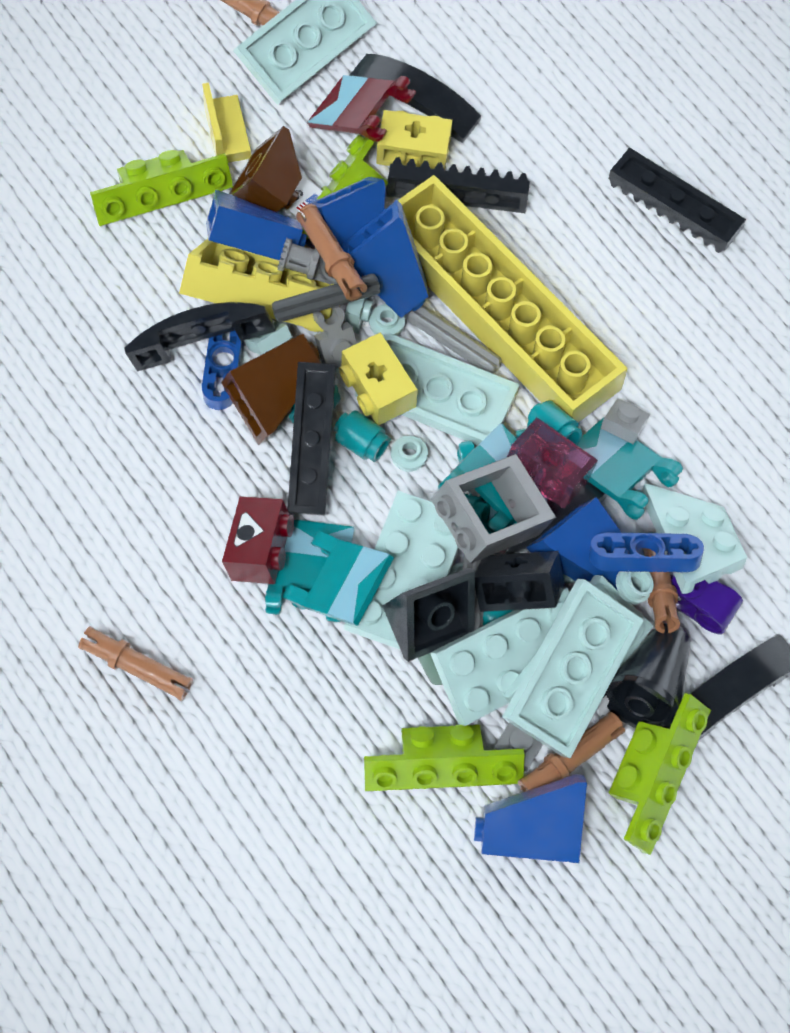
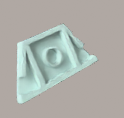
M644 484L642 493L649 500L645 507L656 533L690 534L699 538L704 545L701 565L697 570L693 572H673L682 594L692 592L695 584L703 580L710 584L719 580L724 574H732L744 568L747 555L723 506L651 484Z

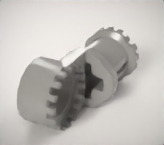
M286 238L277 270L283 271L286 268L306 274L307 279L318 280L329 285L337 284L335 278L329 277L325 271V262L316 248L313 250L293 244L292 239Z

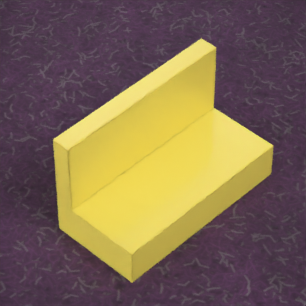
M203 83L204 109L215 156L225 153L228 163L249 159L251 157V149L238 95L213 99L209 83Z

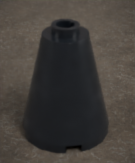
M664 623V633H660L654 628L617 670L604 695L609 700L607 705L609 711L613 712L622 722L635 729L639 721L667 729L671 727L682 701L691 645L689 635L681 626L672 633H668L667 623Z

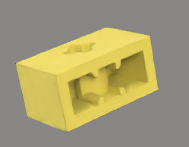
M383 111L380 128H385L387 133L377 142L376 164L390 166L396 157H400L402 165L405 166L410 159H414L416 167H420L425 160L428 161L430 169H434L438 162L442 163L444 170L446 169L452 120L443 119L439 116L409 114L405 111Z
M381 332L342 351L341 367H339L340 376L347 387L353 386L358 394L357 401L365 416L371 415L375 423L381 425L416 407L418 389Z

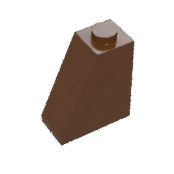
M303 333L229 371L221 382L258 446L274 433L295 403L298 362L321 363L316 346L312 342H308Z

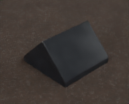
M471 567L403 592L382 605L404 659L409 662L429 654L475 630V571Z

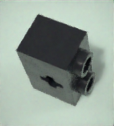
M559 551L490 555L481 559L475 572V590L480 612L556 608L565 587Z

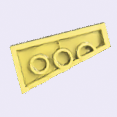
M207 238L188 254L179 294L212 303L243 302L265 306L269 316L275 319L272 309L274 301L330 285L318 280L307 279L306 274L290 269L277 270L279 260L209 241ZM332 308L320 311L324 319L330 318L333 313ZM313 313L284 321L302 326L309 331L323 332V329L314 321Z

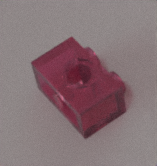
M537 417L511 445L507 455L509 457L516 454L542 495L564 509L589 481L598 462L592 455Z

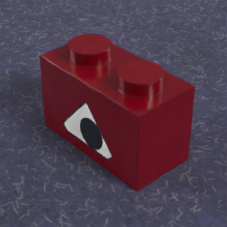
M239 496L222 558V563L231 581L275 584L278 571L283 570L285 565L286 553L284 548L287 537H291L294 530L293 515L289 514L283 499Z

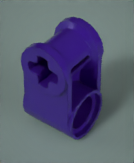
M673 574L672 585L675 586L678 596L681 598L676 603V609L696 621L705 630L722 635L743 604L742 597L727 585L721 584L718 581L709 584L706 580L696 583L692 592L682 594Z

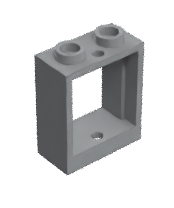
M516 454L446 480L431 498L437 514L444 520L455 538L458 548L463 551L470 564L539 536L556 518ZM492 482L517 522L492 534H488L464 495V492Z

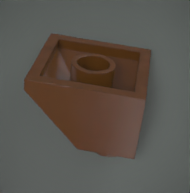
M282 126L254 150L229 192L230 195L274 212H278L282 208L287 210L292 206L299 195V192L295 189L301 181L302 175L288 128Z

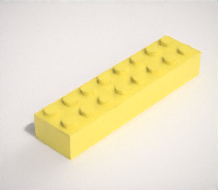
M435 175L398 200L402 204L425 273L427 286L490 351L501 357V362L541 403L553 401L579 423L622 390L628 368Z

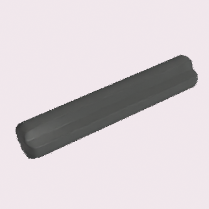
M375 274L360 277L367 285V291L364 293L357 287L362 296L356 300L380 293L379 282ZM337 283L274 301L272 309L277 322H283L356 300H347Z

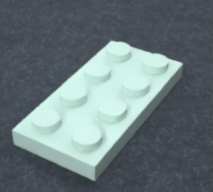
M295 0L239 44L233 52L278 105L369 31L377 22L359 0Z
M384 332L383 337L418 389L416 407L401 415L462 440L472 441L477 446L500 423H504L518 393L520 384L389 332Z
M397 491L374 549L388 553L394 559L359 625L355 626L345 622L344 630L400 649L382 605L403 592L448 576L459 549L455 538L444 520L437 514L433 502Z
M577 579L502 718L562 757L571 758L644 620L585 579Z
M567 588L563 589L556 608L514 610L430 652L459 725L466 726L509 703L503 697L540 648L569 595Z

